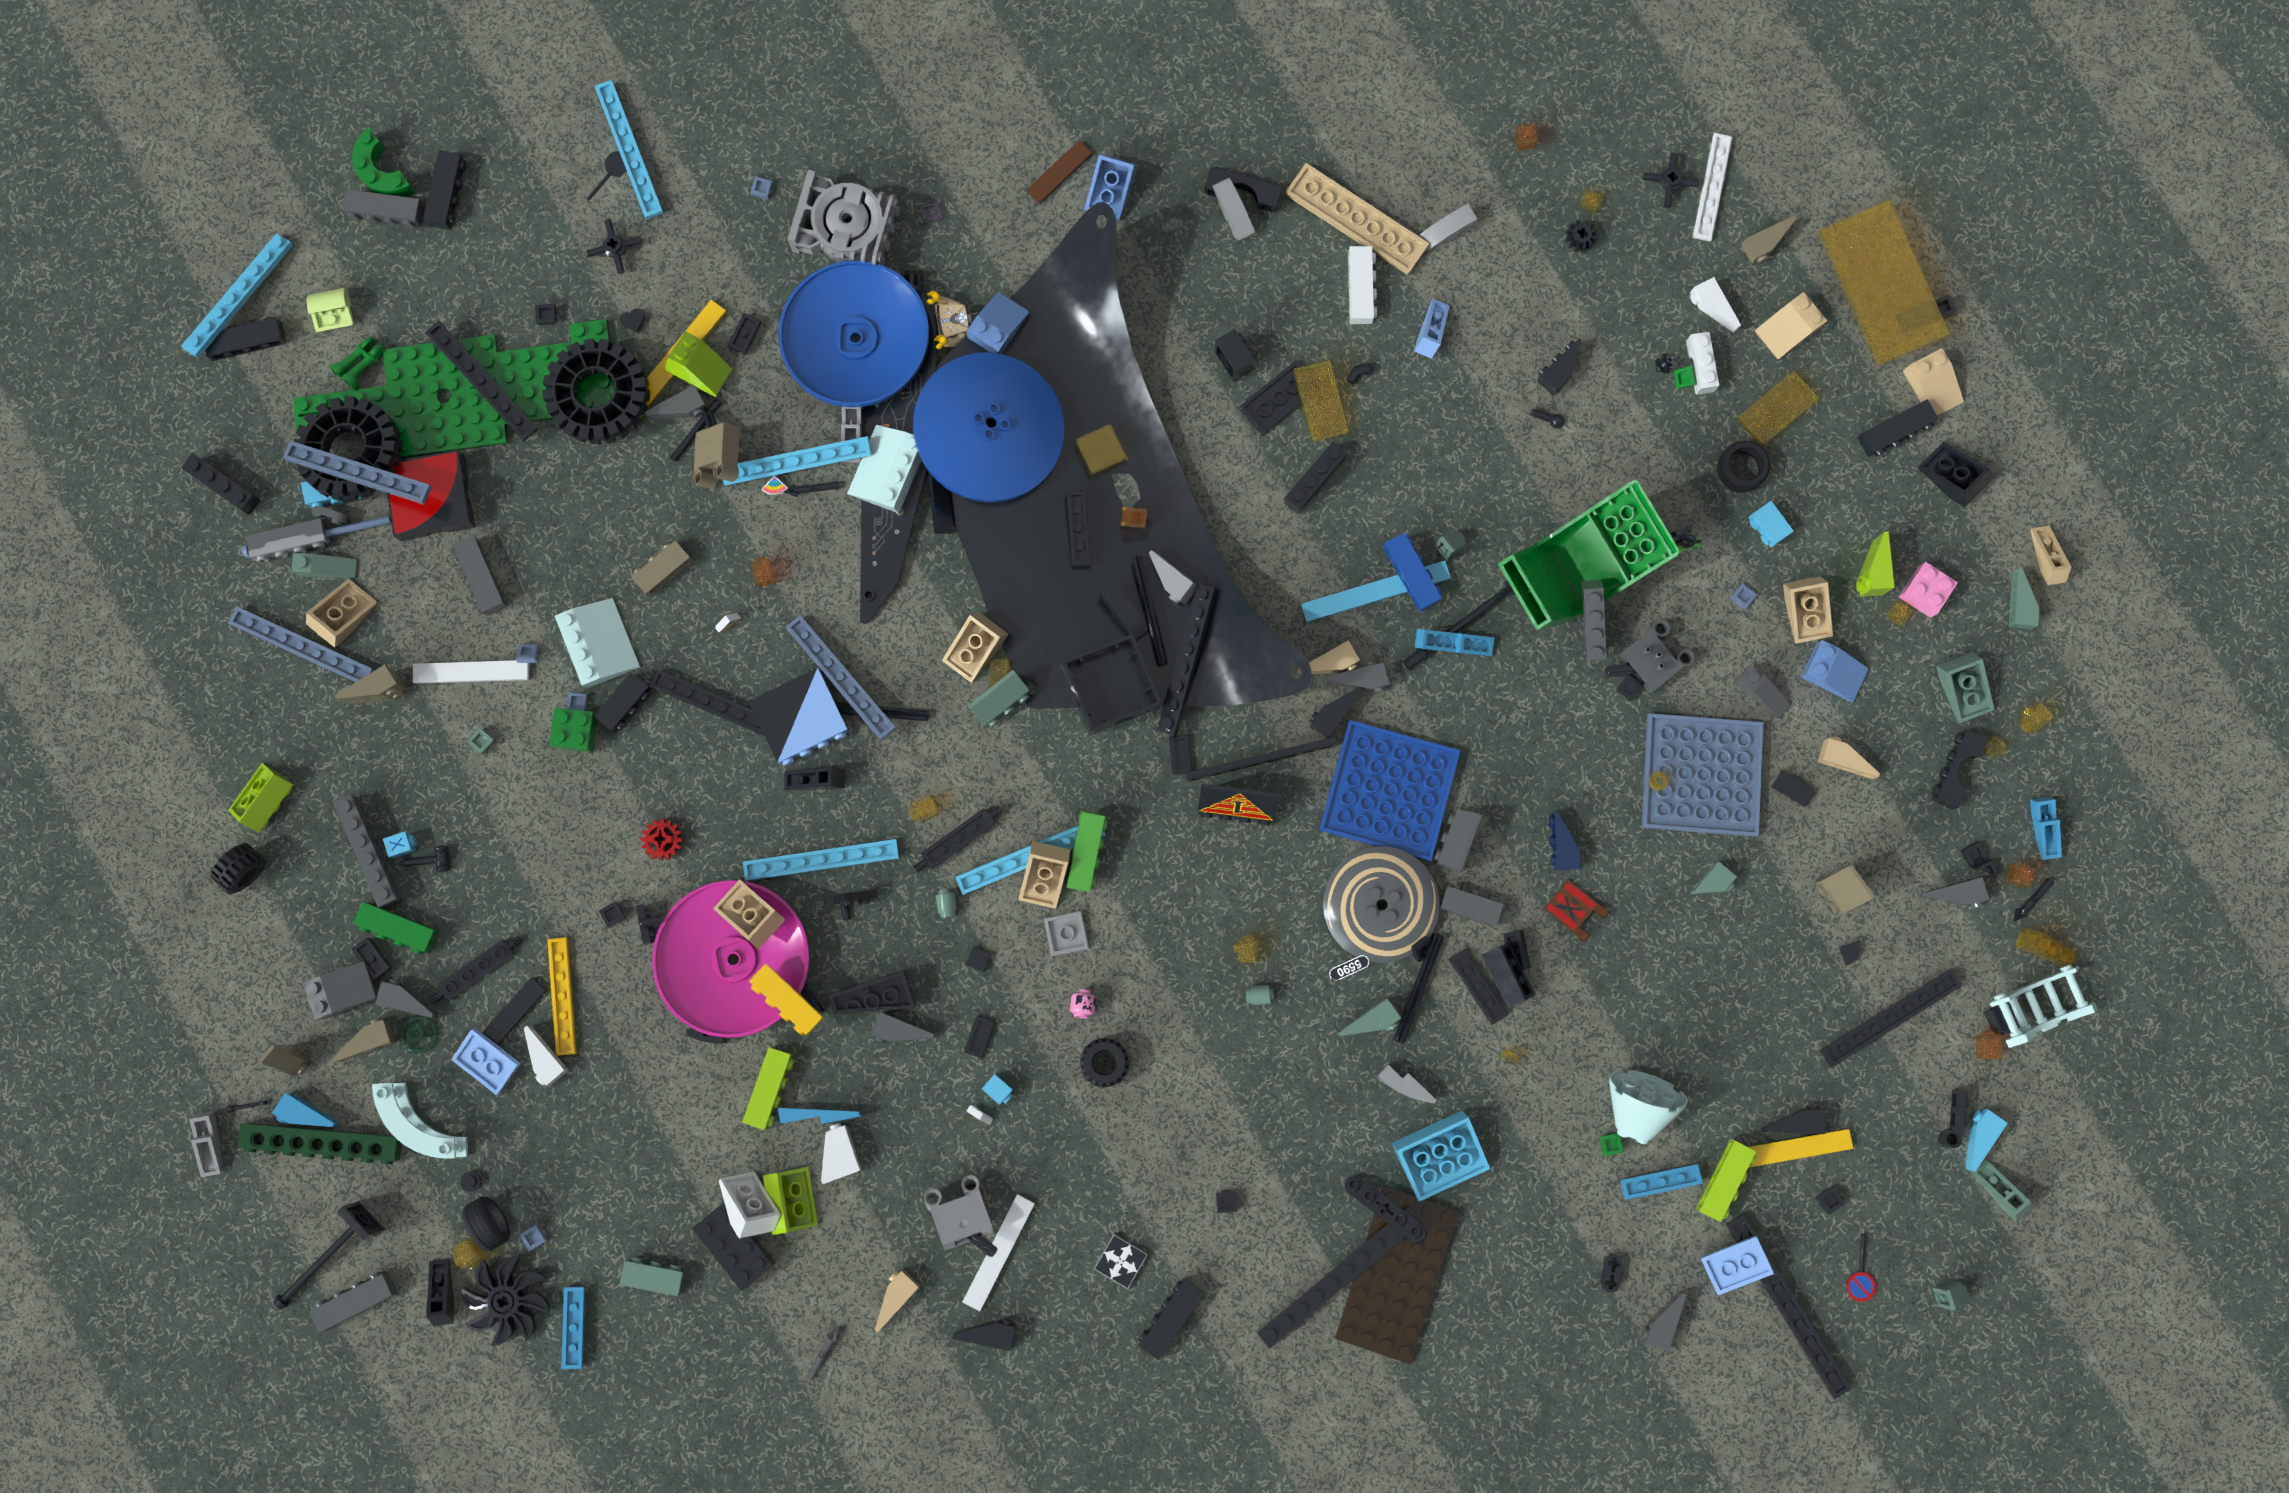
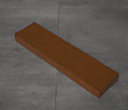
M1077 141L1026 190L1027 193L1040 205L1092 156V152L1082 142Z

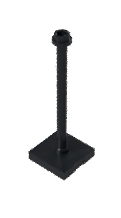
M359 1201L342 1206L337 1211L350 1227L283 1295L275 1297L273 1303L278 1309L286 1308L289 1305L288 1300L355 1232L365 1241L380 1235L385 1230Z

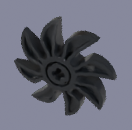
M512 1256L499 1265L496 1271L499 1285L492 1276L486 1259L481 1262L476 1272V1283L480 1289L488 1293V1296L481 1295L464 1287L461 1288L463 1301L469 1308L477 1310L487 1307L489 1310L482 1317L464 1323L468 1328L474 1331H484L491 1328L496 1319L499 1318L498 1330L491 1346L501 1345L513 1335L515 1326L512 1317L515 1318L525 1342L532 1337L535 1330V1318L532 1313L523 1309V1305L550 1314V1306L544 1295L537 1291L527 1295L522 1292L523 1288L546 1279L547 1277L544 1274L529 1270L519 1274L514 1284L512 1283L513 1272L520 1256ZM504 1297H507L506 1301H509L506 1305L504 1304L505 1301H502Z

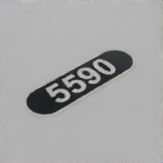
M1360 955L1332 968L1329 976L1332 979L1338 980L1366 968L1369 965V959L1364 955Z

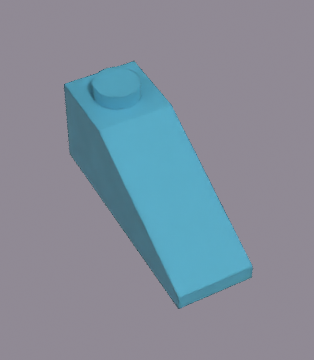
M1988 1109L1977 1110L1972 1116L1973 1122L1970 1125L1966 1169L1968 1171L1976 1172L2007 1125V1122Z

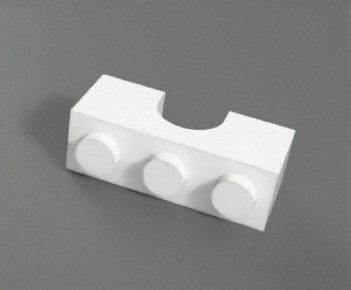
M1710 332L1691 334L1686 340L1689 359L1694 361L1697 385L1694 386L1695 393L1697 395L1715 392L1719 387Z

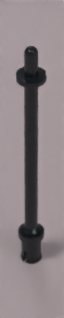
M1505 581V588L1446 632L1457 633L1509 593L1515 595L1509 582ZM1417 648L1415 653L1403 660V663L1408 670H1412L1421 661L1425 662L1428 659V654L1433 650Z

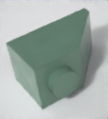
M1453 529L1441 536L1435 547L1447 561L1467 544L1465 542L1466 538L1460 531L1457 532Z
M1716 862L1692 889L1691 893L1695 895L1728 892L1735 885L1734 880L1737 876L1723 864Z
M1954 1280L1932 1287L1939 1307L1956 1310L1968 1302L1966 1297L1968 1295L1967 1289L1960 1281Z

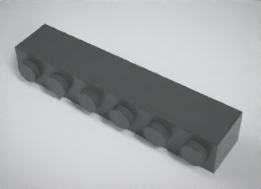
M350 794L333 802L377 907L386 909L403 901L359 798Z

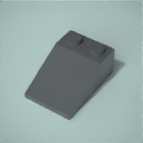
M366 961L318 976L303 983L315 1020L333 1017L377 998Z

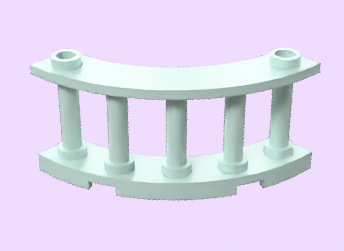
M2071 964L2060 968V972L2024 985L2009 993H2002L1993 997L1994 1001L1990 1003V1006H2000L2011 1031V1037L2006 1040L2009 1048L2028 1042L2036 1037L2039 1031L2045 1032L2057 1027L2058 1023H2061L2063 1019L2067 1018L2068 1021H2072L2094 1013L2097 1010L2094 1002L2088 1003V1001H2085L2073 973L2079 970L2078 965L2074 967ZM2064 976L2077 1002V1008L2069 1011L2063 1009L2051 982ZM2043 984L2055 1009V1016L2049 1019L2043 1016L2032 991L2033 988ZM2022 993H2025L2036 1018V1024L2032 1026L2027 1023L2016 998ZM2008 1001L2020 1025L2019 1029L2007 1004Z
M407 1083L372 1084L374 1102L379 1116L397 1140L410 1149L431 1157H468L467 1137H456L437 1132L418 1117L412 1108L413 1106L408 1096Z

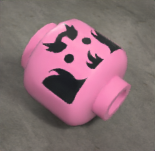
M1079 989V993H1074L1071 996L1070 1011L1074 1014V1017L1089 1019V1016L1095 1013L1097 998L1091 995L1090 990Z

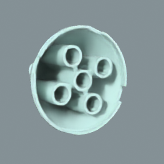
M1617 1070L1610 1075L1609 1085L1615 1126L1618 1129L1617 1134L1622 1137H1631L1639 1143L1648 1144L1649 1140H1652L1686 1108L1688 1103L1687 1097L1682 1091L1680 1093L1676 1092L1673 1089L1674 1085L1659 1077L1634 1070H1629L1628 1073H1621V1070Z

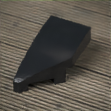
M1976 841L1960 850L1970 868L1993 875L1999 874L1993 861L1988 859L1980 842Z
M687 1029V1035L696 1040L726 1044V1037L706 1036V1034L697 1030Z

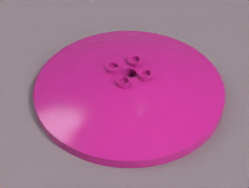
M734 880L711 883L684 896L668 912L655 938L652 970L656 987L662 1000L681 1022L707 1035L728 1038L752 1035L772 1026L782 1018L779 1015L781 1011L776 1006L774 1008L769 1006L765 1002L767 998L762 993L758 995L751 988L753 984L749 980L764 964H769L800 995L807 980L810 950L808 938L801 920L791 906L780 896L754 883L742 881L785 919L760 949L755 947L713 909L737 883ZM732 954H737L739 957V962L736 965L729 963V957Z

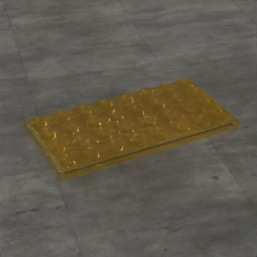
M1890 200L1817 231L1876 366L1950 335Z

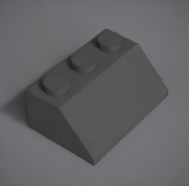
M1459 809L1454 813H1450L1447 821L1450 826L1448 831L1444 830L1441 837L1443 845L1441 849L1438 848L1434 859L1437 862L1435 865L1456 873L1463 869L1482 815Z

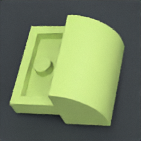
M347 287L309 294L307 296L308 313L312 316L316 332L355 325Z

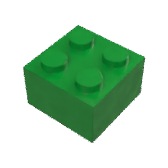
M554 708L549 746L554 749L592 753L597 719L594 717L595 713Z

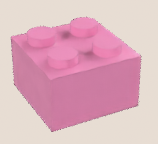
M1924 562L1917 567L1900 593L1899 598L1931 618L1939 613L1958 582L1927 562Z

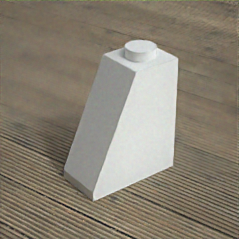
M839 1123L830 1126L831 1131L825 1134L822 1184L862 1170L847 1125L842 1126Z

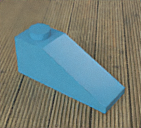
M285 1093L272 1114L277 1116L276 1120L285 1125L287 1123L328 1127L340 1125V1122L293 1093Z

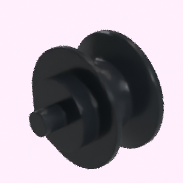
M1663 353L1661 359L1657 358L1655 360L1656 370L1668 374L1670 369L1676 367L1675 357Z

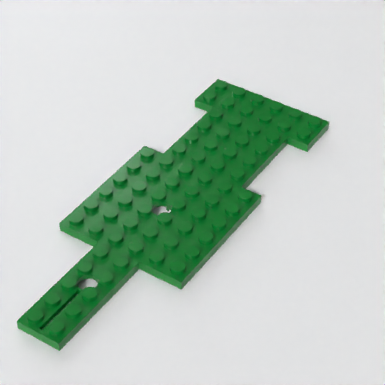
M603 319L569 324L571 342L498 352L495 334L457 340L531 422L553 419L545 407L547 403L543 400L542 390H546L543 380L544 375L550 374V371L547 369L551 361L557 362L559 360L556 355L562 350L566 353L570 351L569 345L575 342L583 345L586 339H594L596 342H599L600 339L610 341L608 321ZM435 343L384 349L386 386L293 398L296 431L299 425L307 426L308 423L304 420L306 414L309 412L315 416L318 414L315 407L323 402L328 407L331 406L330 399L339 397L345 402V396H355L358 400L360 398L369 400L373 405H378L399 429L401 434L399 439L403 442V451L398 453L402 458L508 444L506 431L508 424ZM602 373L591 374L585 377L577 390L579 393L577 396L579 403H584L587 408H599L607 404L614 394L613 386L615 385L611 377L607 378L606 374ZM442 390H449L452 393V397L447 403L439 401L438 394Z

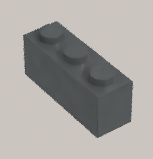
M1451 884V887H1445L1439 910L1496 927L1503 904L1499 903V899L1488 896V899L1480 897L1481 893L1470 890L1468 893L1462 891V887Z

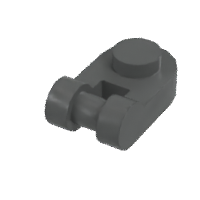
M315 506L312 509V514L318 519L321 518L324 521L330 519L331 523L338 526L347 524L350 518L343 513L321 506Z

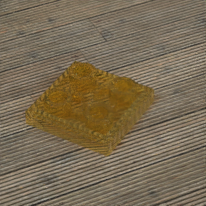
M1110 424L1076 439L1092 475L1126 459L1124 451Z

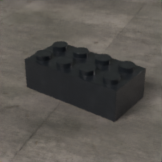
M725 1202L692 1228L740 1291L746 1289L776 1264L754 1235L743 1238L737 1236L730 1224Z

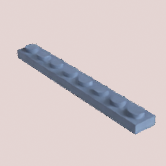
M293 441L289 442L283 459L424 505L432 489L429 484Z
M237 606L228 624L354 682L359 681L374 671V669Z
M801 615L786 626L787 631L881 741L896 730L892 722Z

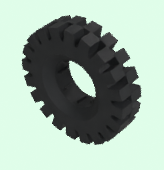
M586 339L583 345H580L578 342L569 345L571 350L567 353L564 350L556 355L559 360L557 362L551 361L547 368L550 374L544 375L543 385L546 387V390H542L543 400L547 403L545 407L549 415L567 435L573 436L576 440L584 443L586 440L591 444H601L603 440L611 443L617 441L616 437L619 435L624 438L630 434L628 430L630 427L637 428L641 423L640 415H645L644 412L648 409L646 401H650V391L647 387L649 382L643 368L630 351L627 352L623 346L616 342L613 345L609 340L600 339L599 342H596L594 339ZM596 373L606 374L607 378L611 377L615 385L613 386L614 394L607 404L599 408H587L584 403H579L577 398L579 393L577 390L585 377L591 374L596 375Z
M345 396V402L337 397L330 399L331 406L329 407L323 402L315 407L318 411L316 416L311 412L305 416L304 420L308 423L307 426L299 425L296 431L300 439H294L293 442L328 453L330 452L332 442L339 435L349 431L359 432L363 435L364 447L361 454L353 461L396 474L397 471L393 468V465L400 466L402 456L398 453L403 451V442L399 439L401 437L399 429L378 405H373L364 398L358 400L355 396ZM301 465L297 467L298 472L306 482L320 494L326 497L330 496L334 500L343 501L345 497L348 501L359 500V494L364 498L374 495L370 487Z

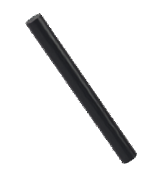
M715 399L706 411L711 409L715 413L722 403ZM702 415L670 456V459L676 462L696 437V433L701 431L706 424L704 415Z

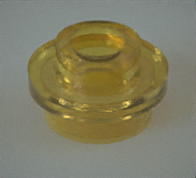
M1654 772L1649 777V785L1656 791L1664 790L1668 786L1669 779L1663 772ZM1658 777L1662 779V784L1656 782Z

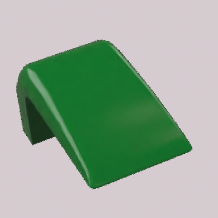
M1632 480L1547 537L1528 548L1510 555L1498 563L1534 627L1536 630L1565 624L1583 614L1582 581L1601 580L1605 601L1679 555L1680 550L1639 481Z

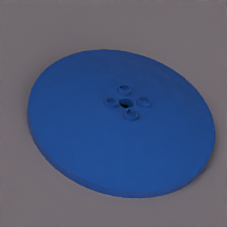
M856 260L838 262L812 273L792 292L784 306L779 322V347L783 361L793 379L813 397L840 407L870 406L885 401L899 393L918 373L925 359L929 344L928 317L915 289L895 271L877 263L873 265L872 262L865 261V263ZM854 335L861 336V340L857 343H853L851 338Z
M973 353L948 362L939 368L926 382L914 409L913 435L916 449L923 464L930 474L945 488L957 495L975 501L1003 502L1030 492L1050 474L1062 450L1064 419L1060 403L1053 389L1032 367L1016 358L1003 354ZM993 419L996 422V426L993 428L988 427L986 420Z

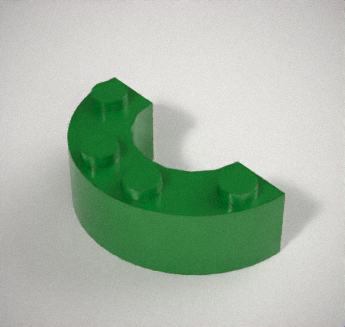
M370 127L365 129L356 140L352 152L353 167L358 177L373 193L408 197L416 193L400 170L393 173L379 171L378 160L386 149Z

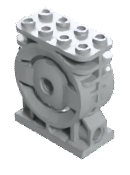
M808 170L788 236L790 247L794 253L798 254L804 252L814 255L823 250L826 255L838 262L856 260L865 263V261L872 262L873 265L877 263L884 266L885 258L883 257L885 251L888 252L890 248L889 236L890 234L893 235L895 230L894 219L900 213L898 199L895 194L886 196L883 191H880L878 194L875 193L874 189L868 190L854 183L834 185L831 179L818 176L815 171ZM862 202L869 207L871 212V224L868 230L869 216ZM826 212V223L829 231L833 235L831 243L828 242L830 235L826 231L823 224V216ZM846 218H852L849 223L843 222ZM809 223H812L813 230L808 229Z

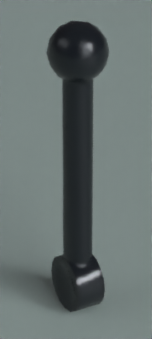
M266 1100L238 1106L229 1105L226 1110L232 1113L234 1110L267 1105L268 1103Z

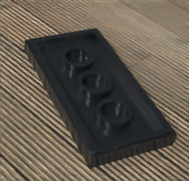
M1295 361L1241 404L1239 409L1263 436L1317 393L1320 388L1300 364Z

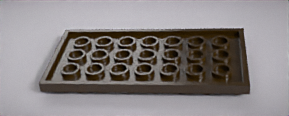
M1383 1185L1381 1193L1403 1210L1409 1206L1423 1221L1421 1224L1427 1230V1237L1425 1241L1419 1244H1415L1406 1237H1403L1353 1279L1335 1339L1411 1365L1459 1211L1425 1199L1419 1202L1416 1196ZM1381 1203L1378 1204V1205L1381 1207V1209L1383 1210V1213H1382V1214H1384L1385 1212H1387V1213H1389L1390 1215H1394V1214L1389 1210V1206H1390V1205H1388L1387 1207H1385V1206L1382 1205ZM1375 1213L1365 1242L1388 1224Z

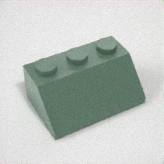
M1012 670L969 704L968 707L985 728L988 726L992 728L999 722L998 718L1002 715H1009L1017 703H1024L1029 698L1028 695L1031 692L1014 670Z

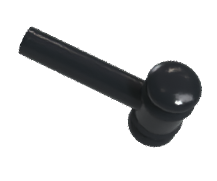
M445 845L436 846L434 848L436 851L435 856L403 859V866L436 863L437 872H447L450 870L448 867V847Z

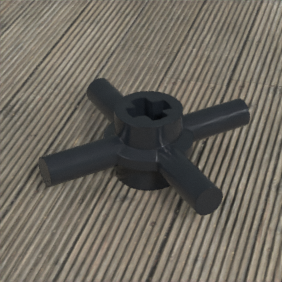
M1675 152L1670 153L1669 169L1665 170L1661 175L1644 172L1642 180L1660 182L1662 188L1666 190L1664 207L1666 208L1671 207L1673 191L1677 190L1680 186L1695 188L1699 186V180L1682 178L1681 173L1676 169L1678 153Z
M608 219L604 221L608 237L605 239L603 246L586 250L587 256L589 258L606 253L609 257L614 258L617 273L623 274L625 270L621 256L627 247L642 244L643 241L641 236L627 240L616 236L612 220Z

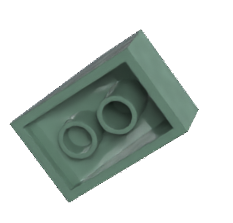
M1970 653L1937 665L1940 682L1958 723L1995 710L1984 662L1981 657Z
M1384 999L1336 1034L1338 1036L1385 1029L1387 1031L1392 1030L1399 1025L1398 1020L1401 1017L1390 1001Z

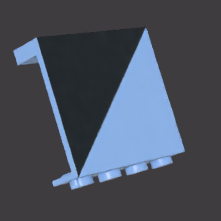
M818 668L748 701L779 765L787 766L794 762V758L798 756L806 757L812 753L811 750L817 747L822 749L829 745V741L836 739V741L841 740L849 732Z

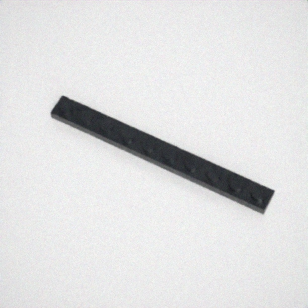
M1410 1206L1404 1210L1420 1223L1423 1222ZM1387 1224L1258 1331L1257 1334L1270 1349L1405 1236Z
M1744 1214L1725 1224L1736 1243L1756 1235ZM1762 1245L1774 1274L1759 1280L1833 1399H1837L1850 1391L1851 1387Z

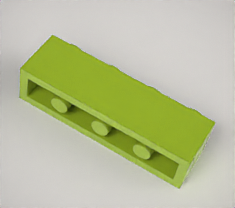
M768 1047L742 1123L762 1130L772 1127L775 1116H773L774 1109H778L782 1097H779L781 1089L784 1090L788 1082V1078H786L787 1072L792 1070L795 1062L792 1059L793 1054Z
M1732 1138L1730 1139L1696 1209L1699 1212L1719 1222L1727 1218L1730 1212L1728 1207L1731 1201L1734 1202L1739 1194L1737 1189L1740 1183L1743 1184L1748 1175L1746 1171L1756 1160V1151Z

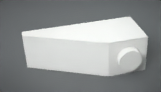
M1714 277L1693 288L1690 292L1693 304H1697L1700 310L1733 333L1739 329L1741 324Z
M526 1026L524 1032L533 1071L537 1075L535 1078L541 1085L551 1086L568 1069L532 1026Z

